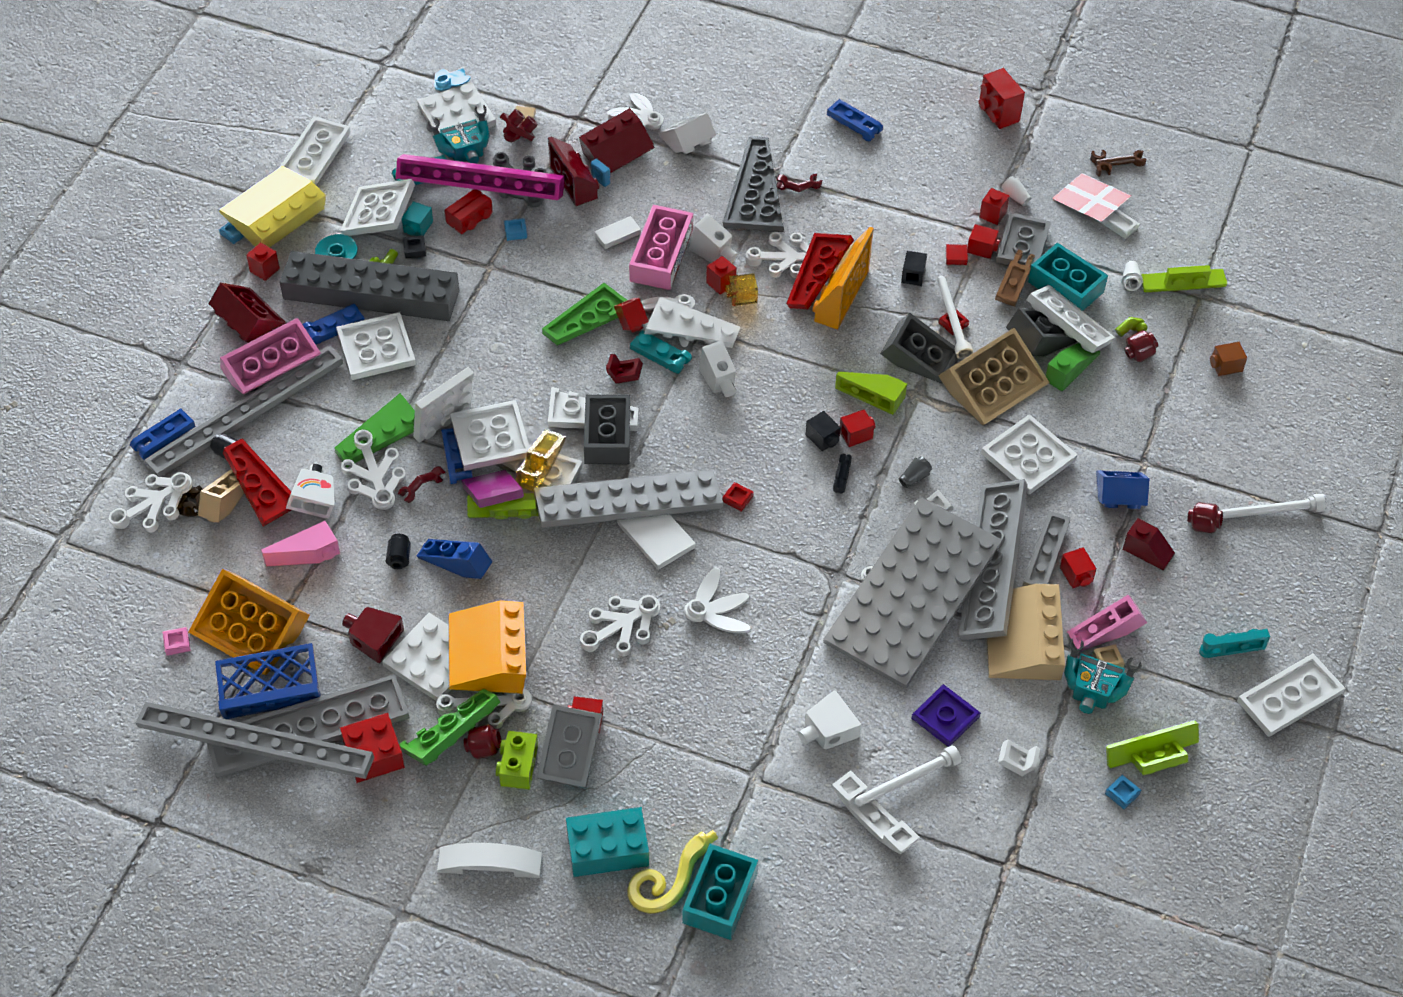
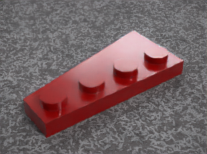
M814 233L786 304L789 308L809 309L853 243L854 239L851 235Z
M243 438L224 448L223 455L263 527L292 511L286 509L291 495L290 489Z

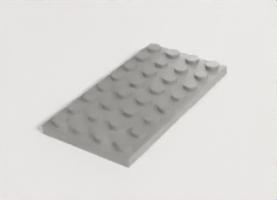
M920 497L824 637L823 643L906 689L1002 544V539Z

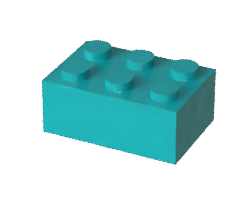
M1057 242L1031 265L1028 283L1037 289L1050 285L1080 310L1084 311L1104 293L1108 275Z
M642 807L566 817L573 877L649 866V848Z
M710 843L682 909V924L732 940L758 874V859Z

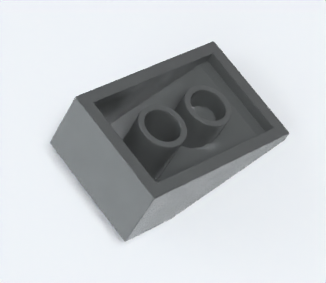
M1018 308L1006 326L1008 331L1013 328L1016 329L1032 356H1046L1078 342L1074 338L1068 337L1058 325L1052 324L1042 312L1036 311L1033 308Z
M911 313L907 314L897 323L880 353L897 367L941 384L943 382L938 375L952 367L957 360L954 350L955 346Z
M586 394L584 464H630V395Z

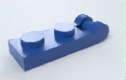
M838 99L827 109V116L862 135L863 139L867 142H870L875 137V134H879L883 130V125L879 121L841 99Z
M352 304L312 323L305 322L302 325L315 345L337 336L336 327L364 321L365 319L356 305Z
M180 408L132 439L130 446L134 451H139V456L145 460L196 427L194 420Z
M453 428L442 429L450 484H457V481L473 478L472 470L455 472V469L464 467Z

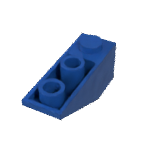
M428 539L417 554L419 559L464 578L482 579L493 562L478 542Z

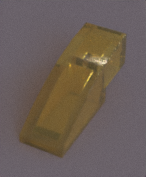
M545 429L527 451L526 460L516 471L515 481L521 488L534 492V488L542 485L566 440L565 435Z

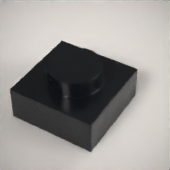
M424 235L403 238L405 259L426 256Z

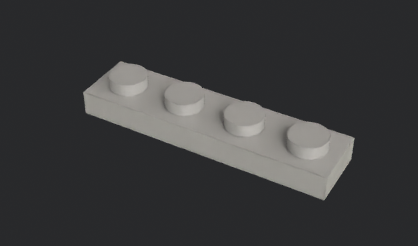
M1048 511L1022 587L1032 584L1049 583L1071 517Z

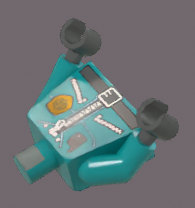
M483 105V113H478L477 106H475L474 114L479 118V122L476 119L440 129V133L438 130L440 126L439 119L434 118L436 127L431 126L428 121L426 128L429 132H433L434 136L432 137L439 152L449 158H453L454 161H467L468 163L477 164L480 160L479 157L484 155L483 149L487 147L490 138L488 122L485 120L486 106Z
M1073 639L1069 641L1068 647L1071 653L1067 656L1064 675L1068 687L1073 690L1072 697L1075 700L1081 701L1079 705L1080 711L1091 714L1095 707L1105 709L1109 703H1115L1127 695L1134 681V673L1139 672L1142 668L1141 662H1139L1136 669H1131L1130 663L1133 657L1129 658L1126 662L1128 670L1124 673L1125 668L1082 653L1078 657V652L1084 647L1083 641L1081 640L1078 650L1072 648Z

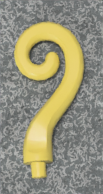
M713 830L708 834L700 832L689 840L682 851L674 885L668 893L658 899L649 900L644 898L640 893V886L645 881H653L655 885L652 887L651 893L655 897L659 896L666 888L664 876L653 869H644L637 872L630 880L627 888L628 898L633 907L640 912L648 914L660 913L673 907L686 891L696 861L706 854L709 844L718 839L717 834Z

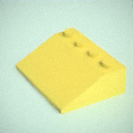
M281 166L225 205L219 212L255 247L260 242L271 247L325 209L326 195L312 181Z

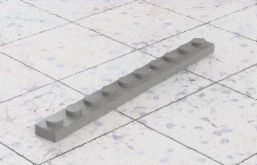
M327 346L320 351V355L282 374L144 460L146 466L158 477L166 475L209 448L215 435H230L342 365V357L330 346Z
M145 702L136 720L139 728L366 779L375 757L373 752L150 702Z

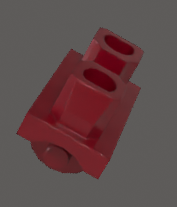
M514 109L510 115L504 112L501 114L500 118L506 122V127L503 129L506 141L515 142L520 139V136L529 141L535 138L532 131L538 124L533 117L528 115L525 118L523 113L517 109Z

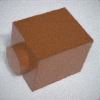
M1240 342L1217 345L1210 356V364L1212 368H1215L1218 376L1243 372L1247 361V356Z

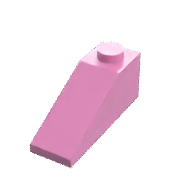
M326 521L261 550L266 566L316 564L330 560L340 554L338 541Z
M1128 594L1070 629L1067 633L1073 639L1077 650L1080 648L1081 640L1083 641L1084 647L1081 650L1083 651L1126 636L1147 624V621L1137 604Z

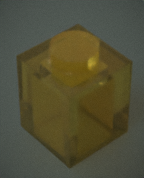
M754 273L729 276V285H725L726 297L731 299L732 306L757 303L758 287Z

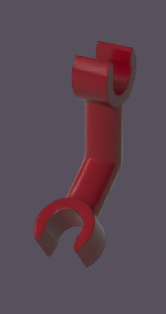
M780 174L776 180L778 181L776 185L779 190L787 188L801 192L809 188L819 189L822 186L823 180L816 182L818 174H812L809 180L798 184L789 181L787 176Z
M437 466L431 472L417 476L408 487H402L398 491V495L403 497L408 492V496L404 501L411 503L415 499V492L422 484L435 481V483L442 482L443 479L439 475L446 473L441 466Z

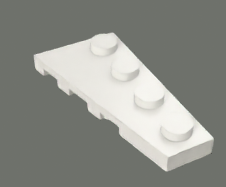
M660 297L648 322L645 334L659 333L663 334V337L668 338L678 336L684 337L686 341L702 340L705 344H713L722 340L725 347L733 348L740 331V326Z
M552 387L548 427L584 429L585 398L578 396V393L569 391V394L559 392L558 388ZM630 406V431H637L639 408Z
M530 444L531 457L502 463L541 487L574 484L583 467V463L580 460Z

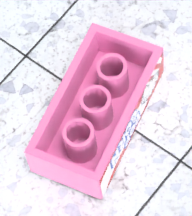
M658 205L652 206L629 264L630 282L671 290L693 232V213Z

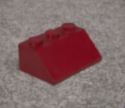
M631 108L579 137L582 153L590 162L598 159L610 169V174L655 148L642 121Z
M552 136L548 137L549 166L554 174L565 176L564 190L574 205L579 206L598 199V189L600 188L598 180L592 177L588 165H584L580 153L578 151L575 152L571 144Z
M220 282L208 303L215 310L214 313L227 322V326L240 334L239 337L247 343L287 323L250 287Z

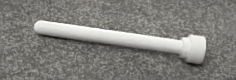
M939 276L937 281L957 342L954 350L957 358L963 360L973 354L971 344L964 338L946 278Z
M1314 494L1308 497L1307 500L1220 511H1223V519L1303 509L1317 513L1325 511L1326 502L1323 494Z
M949 746L942 750L938 758L857 796L854 802L857 806H862L943 766L952 768L961 763V755L955 746Z

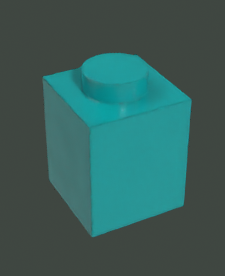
M413 201L401 218L403 232L411 236L425 235L433 223L432 207Z

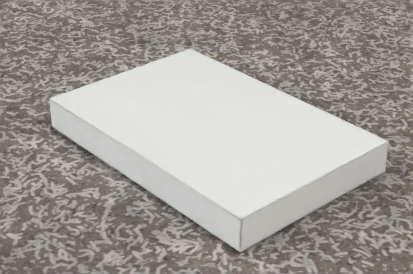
M670 514L617 520L619 527L657 570L696 547V543Z

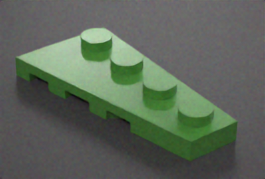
M603 283L543 327L542 334L558 346L617 319L618 316L614 306L627 301V299L606 283Z
M399 393L335 446V453L342 462L350 459L355 464L364 459L362 450L358 449L354 444V435L359 430H367L372 434V453L414 432L415 410L403 395ZM362 440L359 443L365 444L367 441Z
M483 689L458 705L457 712L444 714L438 718V724L428 731L425 727L416 733L418 737L407 743L406 740L399 744L400 749L403 753L427 766L429 763L434 762L448 747L453 746L464 733L474 728L478 721L485 715L490 714L501 702L497 695Z

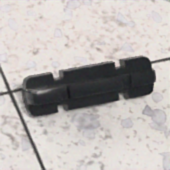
M842 453L840 455L833 484V491L835 493L843 494L845 492L852 460L850 454Z

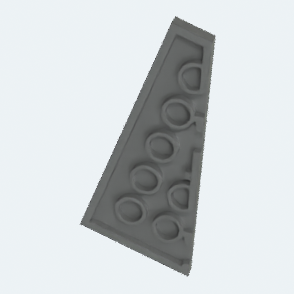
M748 137L723 219V227L726 229L784 232L769 137Z

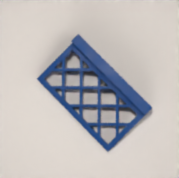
M312 643L215 661L219 693L218 704L223 719L279 710L321 697ZM308 652L309 658L303 665L294 660L298 653ZM275 657H282L286 660L279 669L270 665ZM257 661L262 665L254 674L245 669L250 662ZM290 663L300 668L292 678L283 673ZM234 666L237 670L229 679L222 674V667ZM266 667L275 673L268 683L259 678ZM242 672L251 677L244 687L234 682ZM303 672L312 676V683L302 685L297 680ZM279 676L289 681L281 689L272 686ZM257 681L264 687L259 693L253 694L248 689ZM231 685L240 690L235 697L225 699V692Z

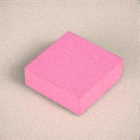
M187 627L163 632L166 656L191 651Z

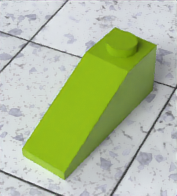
M838 372L836 374L835 389L894 415L906 397L907 383L885 374Z

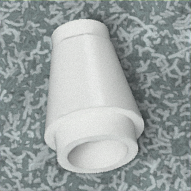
M1013 176L1009 177L1001 187L1004 190L1003 193L1010 195V198L1022 206L1028 204L1032 198L1020 180Z
M1135 261L1126 263L1121 280L1122 285L1129 291L1139 289L1143 283L1142 275Z

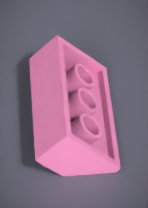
M296 318L220 357V368L230 384L244 395L320 355L321 352L300 320Z

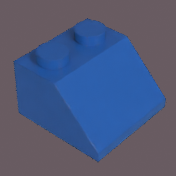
M1096 471L1098 501L1104 504V507L1118 508V505H1127L1129 509H1141V506H1148L1150 478L1142 472Z

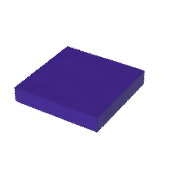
M943 684L912 714L911 719L949 747L980 718L981 712Z

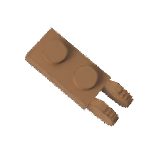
M1019 249L1013 261L1010 262L995 296V300L1014 307L1017 304L1035 259V255L1030 254L1026 265L1019 264L1023 255V251Z

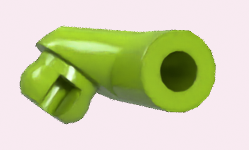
M389 249L384 259L380 260L379 257L375 256V258L372 257L369 261L393 264L398 256V252L394 249Z
M1129 317L1116 327L1115 331L1120 337H1123L1130 330L1137 332L1146 331L1148 326L1141 318Z

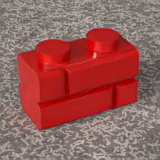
M473 189L444 210L445 221L462 235L468 230H473L477 223L483 219H488L493 213L492 200L480 190Z

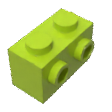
M516 731L507 732L506 740H502L500 746V754L503 755L502 761H498L496 765V776H499L500 786L530 790L539 747L537 734Z

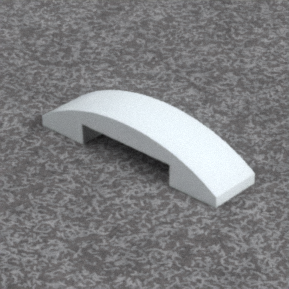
M851 770L832 784L833 790L853 816L874 837L893 851L902 854L920 839L905 822H898L875 799L862 806H857L854 802L855 798L867 792L868 787Z
M498 843L453 844L440 847L437 873L463 874L464 870L514 872V877L540 878L542 853L524 847Z

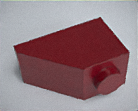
M1137 518L1128 531L1122 549L1163 571L1175 555L1174 550L1161 531Z

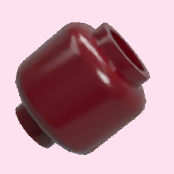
M1142 330L1126 339L1127 347L1124 348V351L1130 360L1133 358L1137 362H1143L1156 354V348L1159 345L1151 332L1148 333Z
M1198 502L1193 509H1189L1187 521L1191 523L1194 531L1212 534L1222 527L1223 511H1220L1219 506L1216 504Z
M490 724L470 729L467 733V738H464L466 752H470L475 759L496 755L502 741L500 731Z

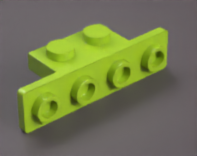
M1210 265L1167 268V272L1141 274L1143 278L1142 287L1145 293L1227 286L1224 270L1211 269Z
M524 493L523 498L479 508L470 495L467 496L468 518L507 519L508 517L527 519L532 516H538L534 493Z
M1191 721L1106 746L1107 766L1114 768L1132 762L1142 775L1187 763L1188 753L1183 747L1199 742V724L1196 721Z

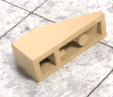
M232 469L200 491L198 516L206 518L210 522L219 523L232 512L244 494Z

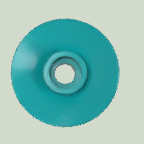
M343 234L326 236L317 243L315 248V254L354 259L358 252L356 242L351 237Z

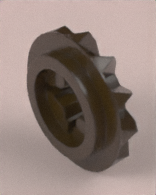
M200 485L197 487L192 486L187 493L182 494L177 506L180 515L186 517L198 516L200 491L203 490ZM188 497L195 498L196 504L188 501Z

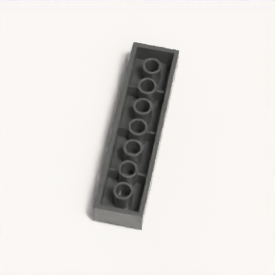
M296 251L290 252L279 282L284 300L344 308L355 304L359 310L389 314L400 312L404 316L449 322L459 293L457 272Z

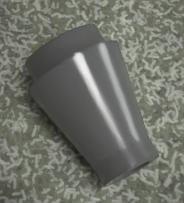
M922 456L914 458L905 472L898 478L899 482L905 488H908L929 476L932 466Z

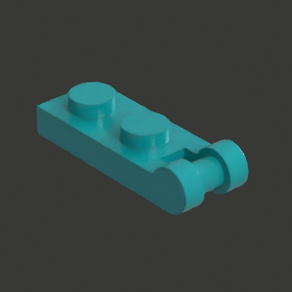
M643 330L630 343L632 351L676 374L683 370L684 364H688L692 360V355L688 351H681L653 335L645 334Z
M1251 629L1241 633L1230 632L1221 636L1208 633L1203 638L1199 654L1204 658L1265 650L1271 636L1268 629Z

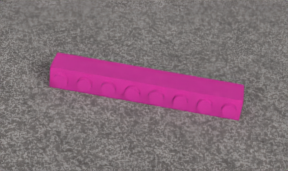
M407 154L399 156L396 165V179H412L417 182L559 200L563 196L564 175Z

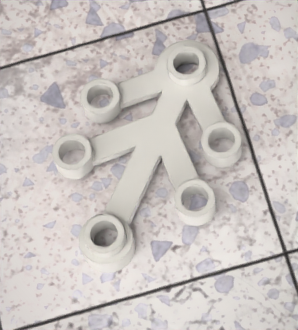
M773 232L769 235V244L776 246L782 252H761L759 248L751 247L746 252V263L750 266H759L762 260H782L779 264L773 263L769 266V275L777 278L784 270L790 267V275L796 278L802 264L794 263L804 260L809 245L802 241L803 236L800 233H792L790 244L804 252L798 253L782 241L780 233Z
M359 430L354 435V444L358 449L362 450L368 470L354 464L352 460L346 459L341 463V471L345 475L354 474L372 482L375 490L362 485L358 479H351L348 482V491L351 494L360 493L372 499V503L377 509L387 510L394 505L395 495L393 492L398 483L405 480L406 472L402 467L394 468L391 479L384 487L382 479L391 464L398 461L399 452L395 448H388L383 461L377 467L371 450L372 434L367 430ZM362 440L367 441V443H365V444H362V443H359V442L362 441ZM393 453L396 456L391 458L388 455ZM346 465L352 466L351 469H345L344 467ZM396 473L403 474L401 477L395 476ZM356 484V485H358L359 487L356 488V489H353V488H351V485ZM386 498L387 501L381 502L380 499Z
M178 472L171 478L158 477L155 474L147 476L145 484L150 490L138 489L135 486H130L125 490V496L130 502H135L139 498L146 500L127 511L122 508L113 510L109 515V521L115 528L124 529L129 525L130 519L151 508L142 524L147 532H155L159 527L157 522L158 515L165 499L169 496L171 498L169 504L163 509V514L168 520H175L179 516L177 506L182 494L187 493L192 488V478L183 472ZM160 486L166 487L161 491H156Z
M645 595L639 601L613 596L608 601L610 611H604L600 608H592L589 611L591 623L599 624L603 620L613 623L598 632L587 630L580 636L582 649L587 652H593L599 647L601 641L622 629L620 641L616 644V652L619 656H628L631 652L629 642L633 622L641 618L640 629L636 632V641L641 645L647 644L650 641L649 627L651 618L660 612V603L652 595ZM622 608L633 610L628 614L619 613ZM594 614L600 615L599 617H593ZM640 635H646L647 637H645V638H640L639 636H640ZM624 646L627 647V649L621 650L620 647Z
M523 689L522 694L504 693L505 695L497 696L501 702L497 706L505 707L499 713H491L488 716V724L492 725L495 729H499L514 711L523 712L527 710L532 703V696L528 690ZM444 694L436 701L437 712L441 716L455 713L457 706L469 698H453L448 694ZM444 702H450V703L447 704V705H443V704H442V703H444ZM485 715L480 721H478V722L476 723L475 727H477V726L479 725V723H480L487 715ZM493 719H499V720H500V721L497 722V723L491 722Z

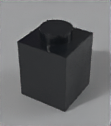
M906 251L901 283L922 286L928 254Z
M822 411L806 421L805 435L821 451H824L829 447H834L839 442L841 427L825 411Z

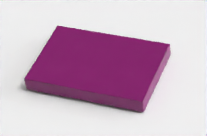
M505 469L462 480L463 488L479 508L524 497L521 486Z

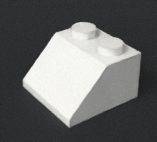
M708 113L692 116L658 133L659 137L675 153L683 152L684 155L694 151V146L698 144L704 146L712 142L710 138L717 135Z

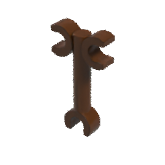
M1103 149L1100 156L1096 155L1094 151L1091 152L1090 160L1095 163L1096 175L1098 177L1101 176L1102 170L1111 175L1112 166L1133 163L1138 167H1142L1146 164V158H1142L1143 150H1137L1130 156L1106 158L1107 153Z

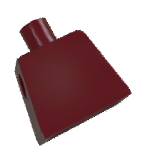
M371 607L364 608L359 617L347 613L342 622V626L349 629L350 643L379 664L404 631L401 616Z

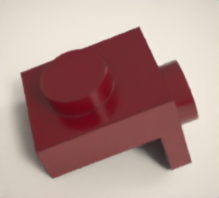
M610 354L606 371L615 384L637 381L640 377L643 362L640 358L620 361L616 354Z

